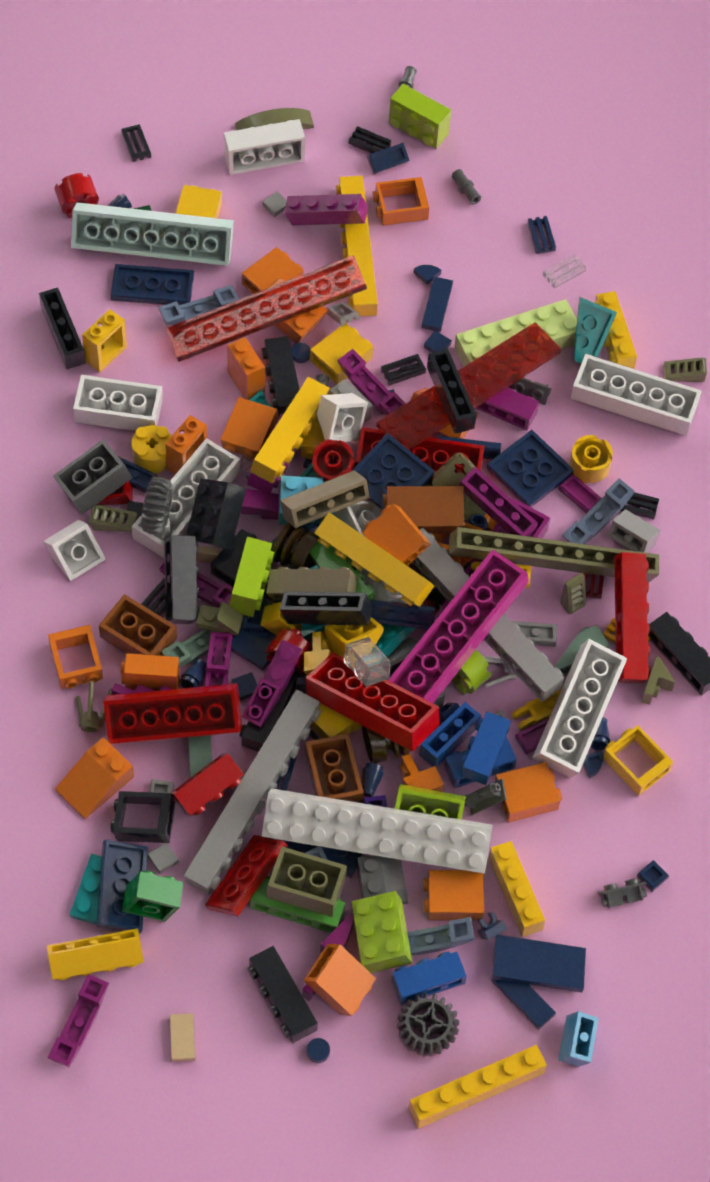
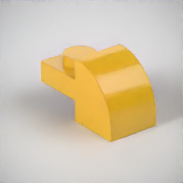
M321 631L312 632L313 651L304 652V672L306 676L331 654L328 639H324Z

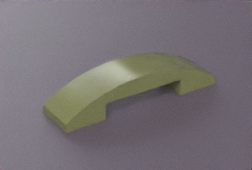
M279 108L247 116L237 121L235 127L236 130H242L300 119L303 130L314 128V124L309 110Z

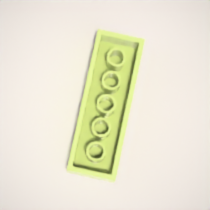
M565 299L456 334L454 348L465 370L482 376L574 346L577 318Z

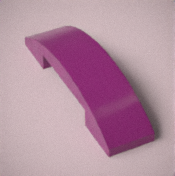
M351 349L338 359V364L352 384L382 413L393 419L408 407L395 392L391 393L365 367L366 362L354 349Z
M165 562L159 568V571L162 572L164 575ZM198 572L196 580L199 586V595L197 598L219 608L222 602L230 605L233 587L226 583L220 585Z
M90 974L87 975L78 993V1000L60 1037H57L48 1055V1059L66 1067L71 1066L95 1021L109 982Z

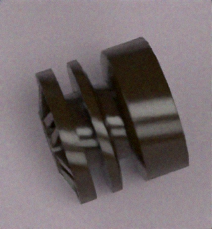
M288 522L274 542L271 550L274 552L272 561L280 562V565L283 567L290 563V569H298L299 567L311 568L315 563L309 553L320 537L311 531L305 534V528L301 526L294 528Z
M362 725L364 744L371 763L387 761L388 750L394 759L399 758V752L401 756L410 754V750Z

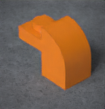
M411 754L402 756L399 769L403 777V785L443 792L444 783L435 766L419 772Z

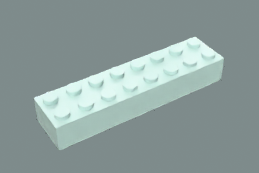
M76 203L72 216L71 248L229 266L232 255L234 220Z

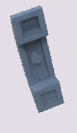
M230 285L214 290L212 296L178 305L176 301L160 306L158 310L166 325H185L221 314L238 304L240 299L233 286Z
M619 478L605 492V496L579 522L575 521L562 534V537L571 543L586 544L619 513L635 491Z
M471 917L448 921V925L407 932L411 955L438 952L474 940Z

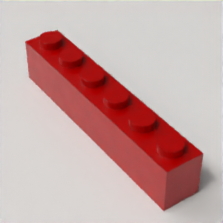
M621 552L614 557L616 653L627 658L617 683L641 684L648 681L651 673L650 666L648 665V656L650 654L648 635L650 626L647 623L649 583L646 581L649 564L646 560V554Z

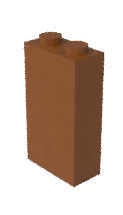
M387 486V494H383V507L392 504L401 507L419 530L424 528L427 533H452L457 527L464 528V486Z

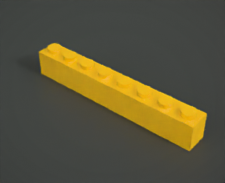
M363 176L339 177V185H336V194H361L366 202ZM366 215L365 224H339V226L344 230V232H341V243L345 244L343 260H347V264L344 265L345 276H349V280L346 281L347 293H351V297H348V305L357 311L359 316L377 315L378 302L368 216Z

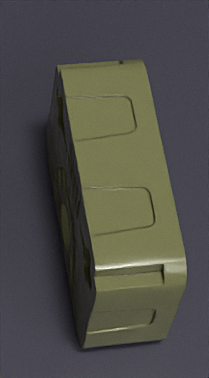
M456 453L435 472L432 477L433 486H460L461 481L475 466L465 455ZM463 463L464 471L460 469L455 470V464L460 465ZM465 495L464 518L468 521L475 514L484 516L486 513Z

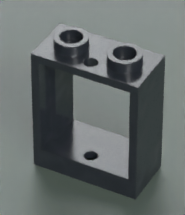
M119 791L118 799L114 801L115 819H112L110 827L111 833L114 834L116 840L170 843L176 804L172 793ZM126 804L161 805L157 829L123 827Z

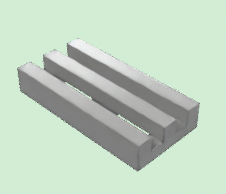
M340 302L326 308L328 310L327 315L341 326L345 325L344 321L351 323L352 318L355 320L360 319L358 312L345 302Z

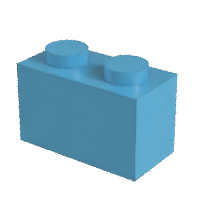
M579 1011L566 1016L558 1061L577 1067L591 1063L598 1017Z

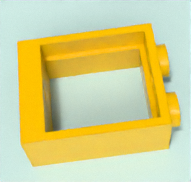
M111 309L82 334L85 362L99 373L127 348L125 319Z
M639 725L633 729L628 728L625 730L618 741H611L605 747L606 751L603 758L638 796L669 773L674 763ZM634 741L657 764L639 779L616 757L617 754Z

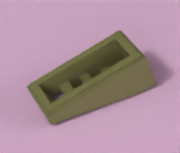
M706 358L664 362V379L705 382L707 375ZM671 368H674L675 374H671ZM679 368H683V373H679Z
M94 505L89 523L95 531L132 532V526L138 514L132 511ZM127 518L126 524L124 525V519Z
M583 573L564 583L560 604L568 614H572L586 605L585 576Z

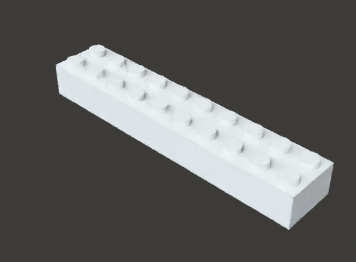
M271 788L267 797L262 837L485 873L493 825Z

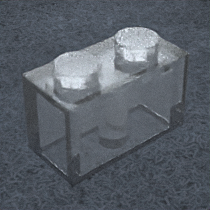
M369 637L345 644L344 662L365 686L390 678L389 659Z

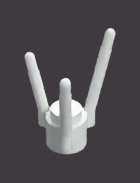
M483 656L489 663H503L504 673L508 672L506 676L485 683V687L509 679H517V675L500 657Z

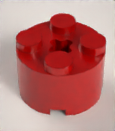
M83 173L68 175L61 179L62 183L59 186L56 184L54 187L61 210L68 218H72L76 203L97 205L99 201L93 180L88 174V177L84 176Z
M325 440L313 452L312 464L314 473L317 478H323V483L347 474L355 468L353 452L344 441Z
M291 628L290 631L282 629L266 649L265 653H268L266 658L271 663L282 640L303 649L294 667V670L298 672V677H300L304 672V652L313 651V643L301 637L302 633L295 628Z

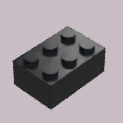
M200 478L186 536H196V543L231 550L246 488L229 482Z

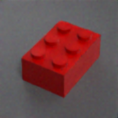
M222 753L171 793L186 815L197 816L206 809L204 806L209 801L214 803L224 795L222 793L223 790L227 787L232 789L242 781L240 777L244 774L228 753Z

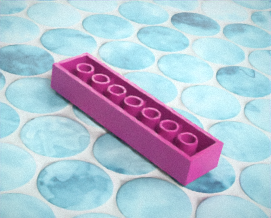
M492 549L388 681L434 703L529 583L528 573Z

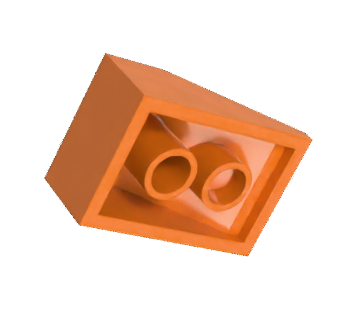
M281 278L253 305L295 343L302 342L325 318L328 311L314 297Z
M103 737L85 752L58 784L55 791L86 819L134 778L133 765Z

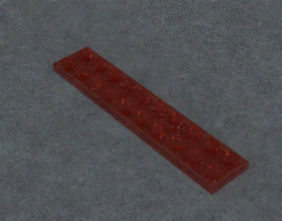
M354 255L166 329L176 358L180 362L366 290L367 286Z
M534 322L458 370L473 408L481 405L559 355L561 348ZM435 386L377 421L376 427L384 435L390 434L410 450L448 426L450 421Z

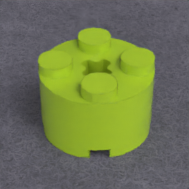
M477 650L472 653L452 679L453 683L456 684L457 691L462 695L466 693L472 694L492 676V671L488 673L486 669L489 666L488 662Z

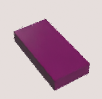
M574 474L569 476L558 487L560 492L586 514L602 499Z
M550 717L515 734L517 742L526 755L536 750Z

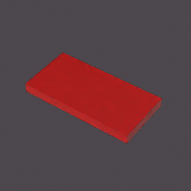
M254 834L205 903V906L209 910L238 917L276 863L281 847L286 848L288 845L283 840Z

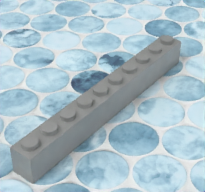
M421 528L420 531L431 545L412 563L450 603L470 577L464 572L461 564L455 562L444 547L441 548L436 542L435 537L431 533H427L424 528ZM504 613L484 640L543 702L562 688L563 674L557 667L554 668L548 657L543 652H539L534 646L533 641L529 637H525L520 632L519 626L515 622H511Z
M298 690L295 691L184 874L186 883L208 895L212 889L215 890L221 881L220 875L223 870L227 871L232 863V855L235 851L238 852L244 843V835L246 832L250 833L255 825L253 820L256 815L261 814L265 809V800L268 797V792L271 788H277L278 784L276 782L280 776L284 777L286 774L289 760L291 758L294 759L300 749L298 745L301 740L305 741L311 730L309 728L313 721L317 722L322 712L319 701Z

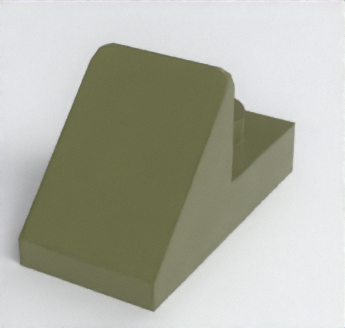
M225 602L221 603L220 608L201 605L196 627L222 633H233V635L238 636L243 615Z
M656 656L642 703L650 705L652 697L657 698L660 688L673 691L675 681L660 657Z

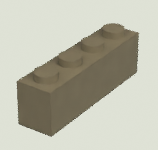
M354 470L284 498L280 502L284 519L294 528L322 518L329 512L334 513L366 500L370 496L367 480Z
M279 567L278 569H270L266 593L273 601H282L285 591L356 593L358 577L347 567H339L338 569H329L327 567H319L318 569H309L307 567L289 569L287 567Z

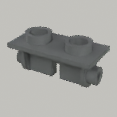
M512 374L508 387L520 394L533 397L543 405H546L547 398L552 390L547 384L543 385L521 377L519 374L517 376Z
M503 779L464 795L466 796L464 807H469L471 815H474L507 800Z
M638 878L626 880L623 886L617 887V883L603 886L604 890L598 891V894H604L605 897L601 898L603 907L611 908L623 905L622 896L624 895L626 896L627 903L642 901L644 897H647V892L645 888H641V885L646 884V882H639Z

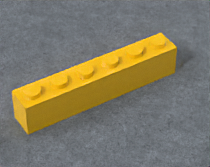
M310 377L306 379L255 457L250 470L251 473L270 483H273L276 477L280 478L286 468L284 464L291 462L295 454L293 450L300 448L303 442L302 436H307L312 428L311 422L317 421L321 395H328L329 387Z
M330 512L314 532L320 537L318 542L327 548L330 545L336 549L334 553L342 559L350 558L352 566L359 571H362L363 568L369 572L367 576L377 583L379 580L383 581L386 584L384 586L385 589L392 594L398 592L403 595L401 600L410 606L414 603L420 607L434 588V585Z
M536 1044L410 1099L408 1109L419 1129L544 1074L547 1064Z

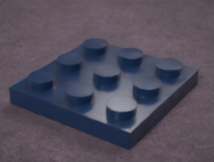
M532 429L487 464V469L521 502L529 507L538 503L574 472L572 467Z
M388 433L352 470H355L367 480L370 496L368 499L382 510L385 508L383 507V494H387V486H424L435 474L432 468Z

